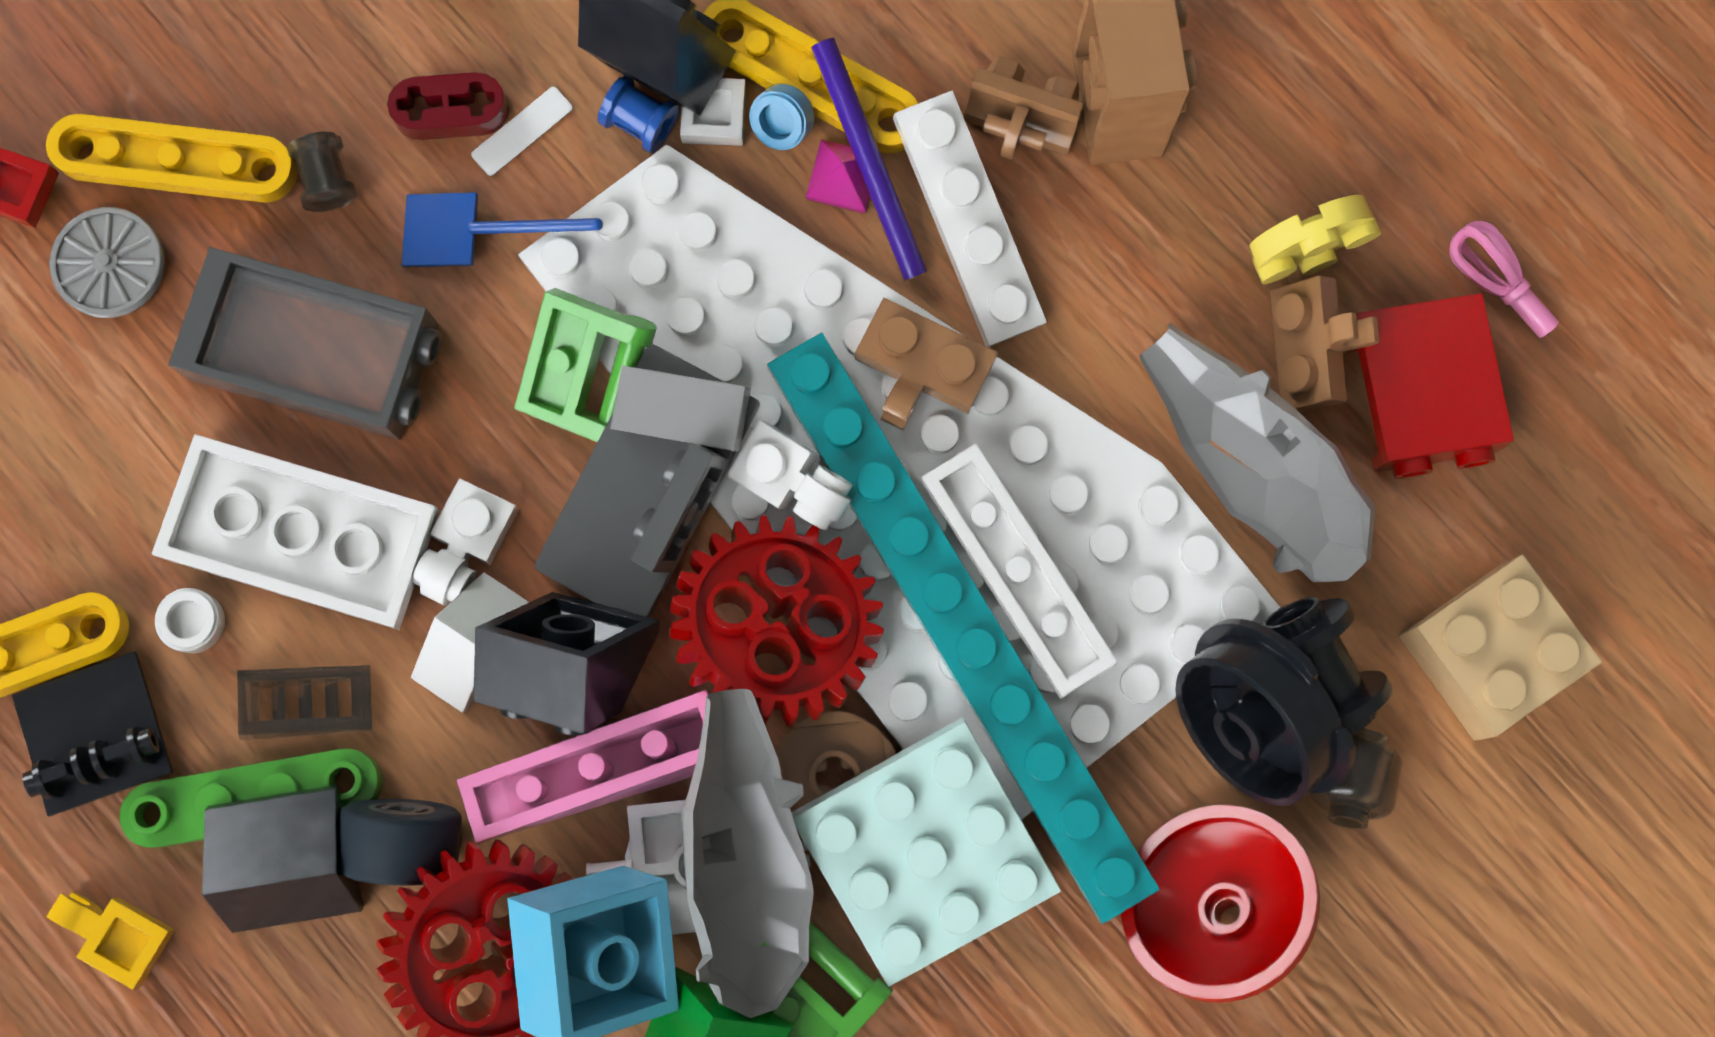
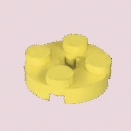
M1351 195L1318 205L1321 214L1302 221L1297 214L1275 225L1254 239L1249 245V252L1261 283L1269 284L1285 278L1295 272L1297 267L1300 268L1303 276L1320 272L1338 261L1334 251L1344 246L1346 249L1356 248L1380 236L1381 230L1365 196Z

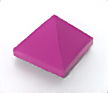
M821 139L806 200L866 214L870 194L851 146Z

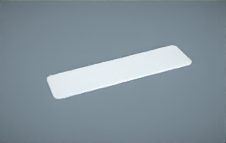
M550 87L471 153V156L487 175L492 176L566 116L573 107L556 87Z

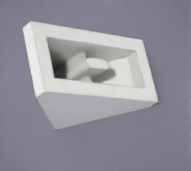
M483 572L434 617L411 678L465 714L474 702L475 627L529 602Z

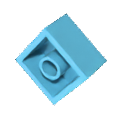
M620 866L507 898L521 1030L536 1037H601L679 1010L667 879L626 866Z

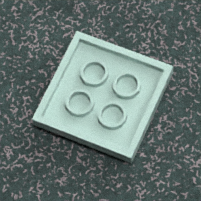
M964 717L791 812L797 831L888 987L1061 892L1057 881Z

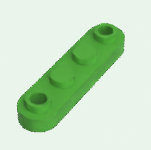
M344 748L149 782L137 786L126 796L120 809V825L130 841L147 848H164L204 841V817L207 806L335 785L338 773L344 769H349L354 774L355 783L350 791L346 793L340 792L342 806L345 807L349 803L378 799L383 787V775L379 764L372 756L359 750ZM155 803L160 808L161 816L156 825L149 827L144 821L143 814L149 804Z

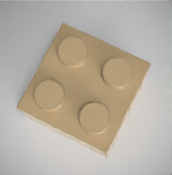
M1523 554L1499 565L1398 635L1473 741L1498 736L1602 663Z

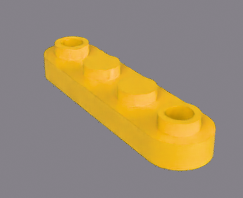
M717 0L708 6L703 14L722 26L717 36L722 39L724 32L729 29H737L743 33L742 38L736 42L725 41L736 50L728 65L729 68L766 89L776 84H788L798 88L811 102L814 116L845 133L811 49L819 41L746 0ZM841 54L879 151L883 153H897L905 150L898 131H885L878 123L885 117H893L896 112L918 104L917 100L907 90Z
M72 114L57 121L50 129L46 139V151L51 162L68 177L86 182L268 203L285 197L294 187L298 174L296 161L288 149L279 140L265 135L87 114ZM87 144L94 145L93 152L89 157L78 159V153L83 146ZM269 165L276 166L275 174L271 179L266 181L258 180L261 169Z
M87 592L0 624V698L105 659L116 653L123 646L129 632V620L123 607L102 594ZM103 618L105 621L104 632L99 637L92 639L90 636L92 624L96 620Z

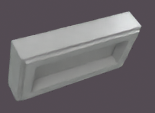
M621 365L610 429L740 452L751 388Z

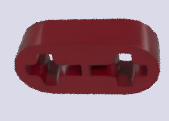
M477 72L407 78L393 87L387 102L389 115L398 129L407 137L417 140L491 134L503 126L508 118L509 111L506 95L497 80L486 73ZM484 92L488 101L492 103L484 105L483 115L474 116L469 106L465 105L474 103L476 93ZM423 97L428 106L436 107L424 109L421 114L422 119L413 121L408 111L404 110L413 108L414 98Z

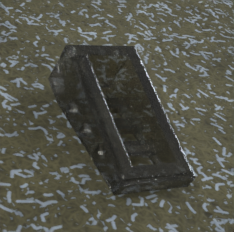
M370 665L237 670L239 740L372 730ZM351 682L352 716L339 717L338 683ZM325 684L326 718H312V685ZM298 686L299 719H286L285 687ZM272 688L273 720L260 721L259 689Z

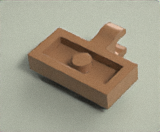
M1318 275L1270 290L1279 395L1300 414L1347 402L1343 352L1372 346L1380 342L1377 317L1372 316L1357 320L1356 313L1350 312L1339 315L1336 278Z
M883 297L855 351V359L898 380L882 408L883 414L880 420L904 430L923 392L969 414L996 360L998 352Z

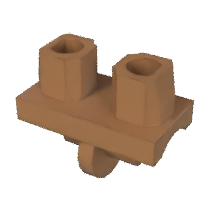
M997 56L987 70L977 68L972 81L964 120L983 127L984 132L1004 138L1000 153L1001 157L1012 160L1018 144L1039 151L1045 148L1067 156L1084 103L1078 101L1080 88L1078 82L1057 75L1048 78L1044 89L1023 83L1025 69L1021 67L1019 62L1002 56Z

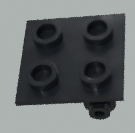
M135 651L12 695L32 762V770L22 775L23 785L30 797L42 796L48 817L174 773L140 661Z

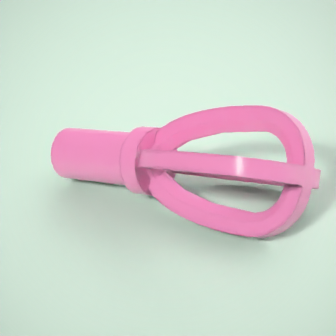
M1474 221L1465 225L1453 236L1449 247L1451 260L1470 281L1484 291L1499 296L1505 305H1510L1539 338L1547 335L1559 324L1557 318L1530 289L1531 284L1526 278H1523L1515 253L1495 226L1485 221ZM1472 237L1486 250L1505 275L1508 283L1494 273L1466 243V238Z

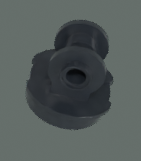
M1317 597L1299 599L1273 612L1264 620L1262 625L1244 619L1222 620L1203 633L1197 643L1195 657L1183 665L1177 675L1175 686L1177 706L1193 742L1205 759L1224 779L1257 801L1273 806H1289L1301 800L1308 793H1325L1339 786L1348 778L1355 763L1356 746L1351 735L1370 724L1376 718L1377 710L1388 701L1393 689L1385 673L1381 671H1357L1340 638V635L1354 620V613L1347 600L1333 598L1319 601Z

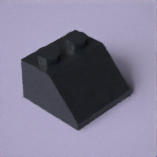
M555 592L548 593L475 627L473 701L498 708L502 715L509 718H532L552 724L556 731L563 734H587L593 731L594 727L621 713L659 634L660 620Z

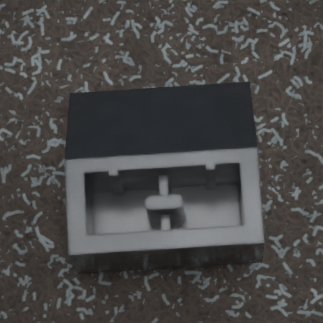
M579 0L578 47L613 70L632 78L639 84L701 116L736 52L735 49L717 36L722 26L705 14L695 10L697 5L690 0Z

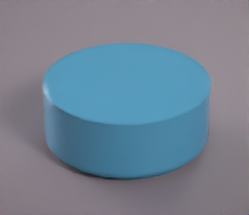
M776 84L767 88L753 101L749 112L750 124L757 138L768 147L776 150H788L796 147L809 135L814 125L815 117L811 102L802 91L788 84Z

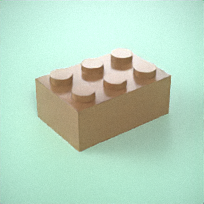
M1186 0L1084 1L1072 53L1076 79L1080 86L1079 99L1080 102L1084 103L1081 113L1089 166L1162 157L1170 136L1177 134L1179 114L1186 112L1187 95L1189 90L1196 88L1197 84L1194 53L1192 50H1183L1180 28H1185L1187 22Z

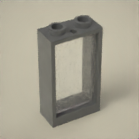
M209 247L168 366L186 379L400 440L405 425L412 426L419 414L422 391L417 388L424 367H431L436 361L442 335L441 331L437 330L438 322L425 307Z

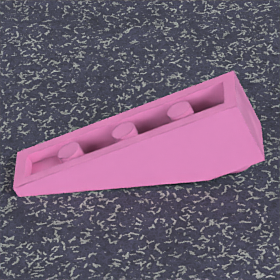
M707 690L593 730L587 734L579 735L457 779L475 842L480 844L693 777L705 717L706 697L711 693Z

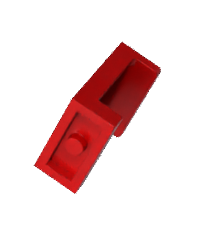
M1478 293L1356 313L1357 320L1372 316L1377 317L1380 342L1372 346L1348 351H1358L1378 446V455L1371 460L1374 472L1393 470L1395 479H1405L1432 472V463L1455 460L1457 469H1467L1495 462L1494 453L1512 443L1514 437L1483 294Z

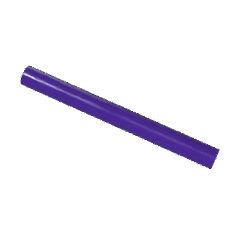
M835 38L823 40L813 45L811 49L903 279L906 281L927 272V269Z

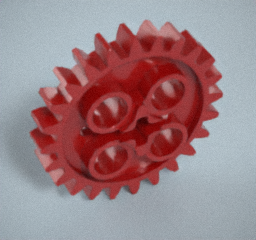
M766 515L760 517L755 534H750L740 521L734 522L731 543L718 533H713L708 544L712 556L696 549L693 551L689 564L695 573L680 572L676 587L686 595L673 596L669 611L679 617H683V619H679L671 624L670 638L689 641L678 649L677 663L688 664L697 662L698 664L691 675L690 685L695 687L711 681L714 684L712 693L735 689L750 690L755 697L765 725L772 711L780 710L787 727L793 726L799 707L802 706L814 721L818 720L824 711L823 697L830 704L840 708L847 698L843 685L855 690L861 687L866 677L859 667L872 668L878 656V653L868 645L878 643L884 633V628L868 622L879 616L883 603L864 599L871 592L876 582L875 578H855L854 576L862 557L858 554L841 560L837 556L843 541L840 536L824 546L818 543V527L812 525L804 536L796 534L794 518L791 516L787 517L781 532H773ZM777 567L787 569L794 574L797 584L792 586L777 585L770 580L766 571ZM747 576L752 581L754 589L747 583L739 581V577ZM722 603H732L738 605L744 611L747 619L740 623H728L717 616L714 608ZM768 614L771 618L776 619L784 615L789 621L786 626L780 621L769 625L765 621V617ZM812 617L826 618L834 624L837 629V635L833 637L816 635L808 626L807 620ZM800 651L804 655L813 658L815 663L813 665L806 664L800 656ZM762 653L777 655L784 661L787 672L780 675L765 673L758 667L755 657Z
M495 839L488 857L484 856L482 850L473 841L467 842L465 861L460 863L444 850L440 852L442 872L435 876L428 869L420 866L416 870L423 887L418 892L404 887H399L397 890L401 899L407 904L405 912L393 911L384 913L383 918L397 933L396 936L378 939L376 943L384 955L394 958L376 968L377 974L383 982L395 983L383 995L391 1008L403 1007L397 1018L407 1031L419 1025L418 1037H515L517 1035L518 1037H534L521 1030L509 914L501 918H493V908L497 900L504 894L517 892L520 895L570 881L573 878L566 872L555 876L558 864L547 855H544L534 864L535 852L525 844H521L512 858H510L509 847L501 840ZM450 923L458 924L457 935L452 943L440 949L430 947L431 938L437 929ZM489 940H494L490 944L493 954L482 960L481 958L485 955L483 944ZM445 969L440 979H433L436 971ZM475 982L483 983L482 992L477 1000L466 1006H456L457 997L464 987Z

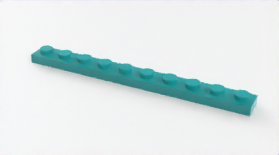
M822 332L767 363L770 374L827 469L840 475L853 485L847 494L852 499L849 504L1100 924L1106 923L1160 890Z

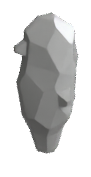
M1169 324L1167 332L1154 345L1140 354L1139 358L1168 410L1184 451L1193 461L1229 514L1249 525L1277 548L1272 566L1279 574L1299 569L1312 582L1347 581L1371 559L1375 506L1356 481L1338 447L1324 437L1292 405L1270 388L1271 377L1264 369L1249 373L1174 325ZM1210 440H1211L1212 442H1214L1216 445H1218L1219 447H1221L1222 449H1224L1226 452H1228L1229 454H1231L1232 456H1234L1235 458H1237L1239 461H1241V462L1244 463L1245 465L1241 464V463L1238 462L1237 460L1233 459V458L1230 457L1229 455L1225 454V453L1222 452L1221 450H1219V449H1217L1216 447H1214L1213 445H1211V444H1210Z
M735 689L711 693L706 697L705 717L697 763L680 817L687 900L703 957L695 969L696 980L709 983L719 1004L748 1018H752L777 1009L809 963V922L814 891L803 846L790 808L803 796V785L782 779L777 754L753 693L748 689ZM765 941L767 946L760 947Z

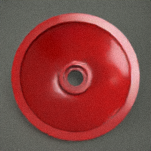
M1214 805L1201 807L1169 820L1158 828L1138 850L1137 853L1160 890L1121 913L1123 930L1138 962L1154 979L1169 990L1181 996L1203 1002L1223 1003L1247 999L1268 990L1284 979L1301 961L1308 950L1317 928L1320 913V891L1317 875L1310 858L1296 837L1275 819L1259 811L1241 806ZM1231 907L1240 908L1239 918L1234 923L1229 925L1221 924V916L1225 910Z

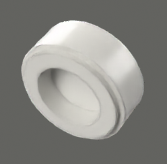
M182 588L168 594L159 604L155 614V628L159 638L168 647L184 653L195 654L208 650L220 639L225 627V614L218 600L212 595L195 588Z

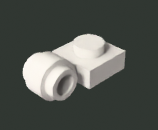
M762 420L757 422L727 473V476L779 509L787 510L795 497L798 502L793 512L823 530H827L831 521L839 522L852 500L847 494L853 485L840 475L821 465L818 466L814 475L809 474L819 454L770 423Z
M459 478L430 533L434 539L448 545L447 549L440 550L438 553L428 549L419 560L413 573L412 583L420 587V594L444 606L452 602L475 581L476 571L468 568L470 557L476 558L488 565L492 564L519 512L517 506Z

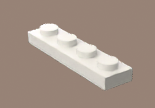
M953 90L896 112L893 116V121L985 346L991 347L1046 324V318Z
M977 443L921 477V483L1060 699L1118 663Z

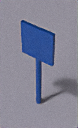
M476 192L409 194L406 199L401 266L404 268L473 266L476 234L599 231L603 227V222L599 218L476 222L478 194Z

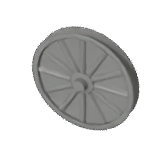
M116 207L92 209L73 218L55 239L49 260L52 282L60 296L78 311L98 318L120 317L144 305L159 287L165 267L164 249L154 229L138 215Z

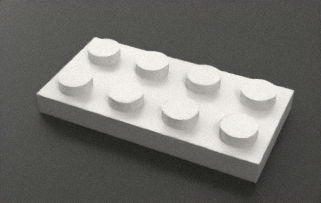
M194 434L152 555L400 630L415 586L412 583L413 573L419 560L427 550L431 538L430 533L436 523L440 510L431 504Z

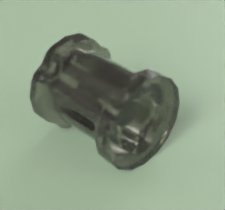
M334 132L310 133L293 140L287 145L289 156L297 163L304 192L300 195L301 205L304 210L310 212L330 211L350 204L357 197L356 187L353 182L347 181L341 161L340 152L344 147L342 138Z

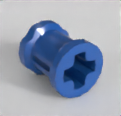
M624 75L619 77L607 92L598 112L597 121L605 128L616 126L642 141L643 149L654 154L669 137L678 118L679 105L668 100L664 104L635 88L634 80Z

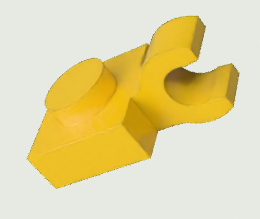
M71 892L69 896L60 893L46 916L58 925L87 939L76 958L132 990L141 988L175 929L121 898H112L103 911L97 904L76 892Z

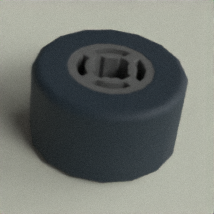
M370 799L349 803L342 808L340 816L341 874L356 881L394 886L423 885L416 869L422 866L435 876L442 872L440 852L446 850L459 862L462 816L454 807L425 800Z

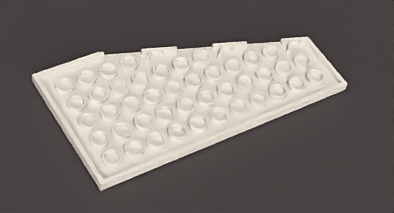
M665 145L567 218H599L603 222L601 230L548 232L518 254L521 261L545 292L557 288L624 315H633L647 319L657 326L653 340L654 345L663 348L726 383L751 388L750 396L759 400L760 407L741 442L740 451L757 422L762 420L770 423L818 454L770 374L767 363L822 332L1086 768L1176 697L1177 675L1183 665L1195 657L1197 643L1205 631L1226 619H1244L1262 625L1268 616L1280 608L1162 462L998 357H996L969 414L923 392L904 430L880 420L883 414L882 408L898 380L856 360L855 351L883 297L959 334L961 333L669 145ZM605 335L599 361L611 375L620 341ZM977 443L1118 661L1114 666L1061 699L921 483L923 475ZM736 451L710 501L728 527L732 530L734 522L740 521L750 534H755L760 517L766 515L773 532H781L787 517L791 516L794 518L796 534L804 536L813 524L793 512L798 502L795 497L787 510L779 509L727 476L740 453ZM820 455L810 469L809 474L814 475L819 465L827 468ZM848 505L839 522L831 521L827 530L819 528L818 543L825 546L831 540L840 536L843 541L837 556L844 560L859 554L862 560L854 573L855 578L874 577L876 580L871 592L864 599L883 603L879 616L868 621L884 628L880 641L876 644L868 645L878 653V656L872 668L859 667L866 678L861 687L856 691L902 750L964 717L1022 820L1032 812L1031 807L850 505ZM777 567L766 571L770 580L777 585L792 586L797 584L794 574L787 569ZM812 617L807 620L808 626L816 635L822 637L837 635V629L828 619Z

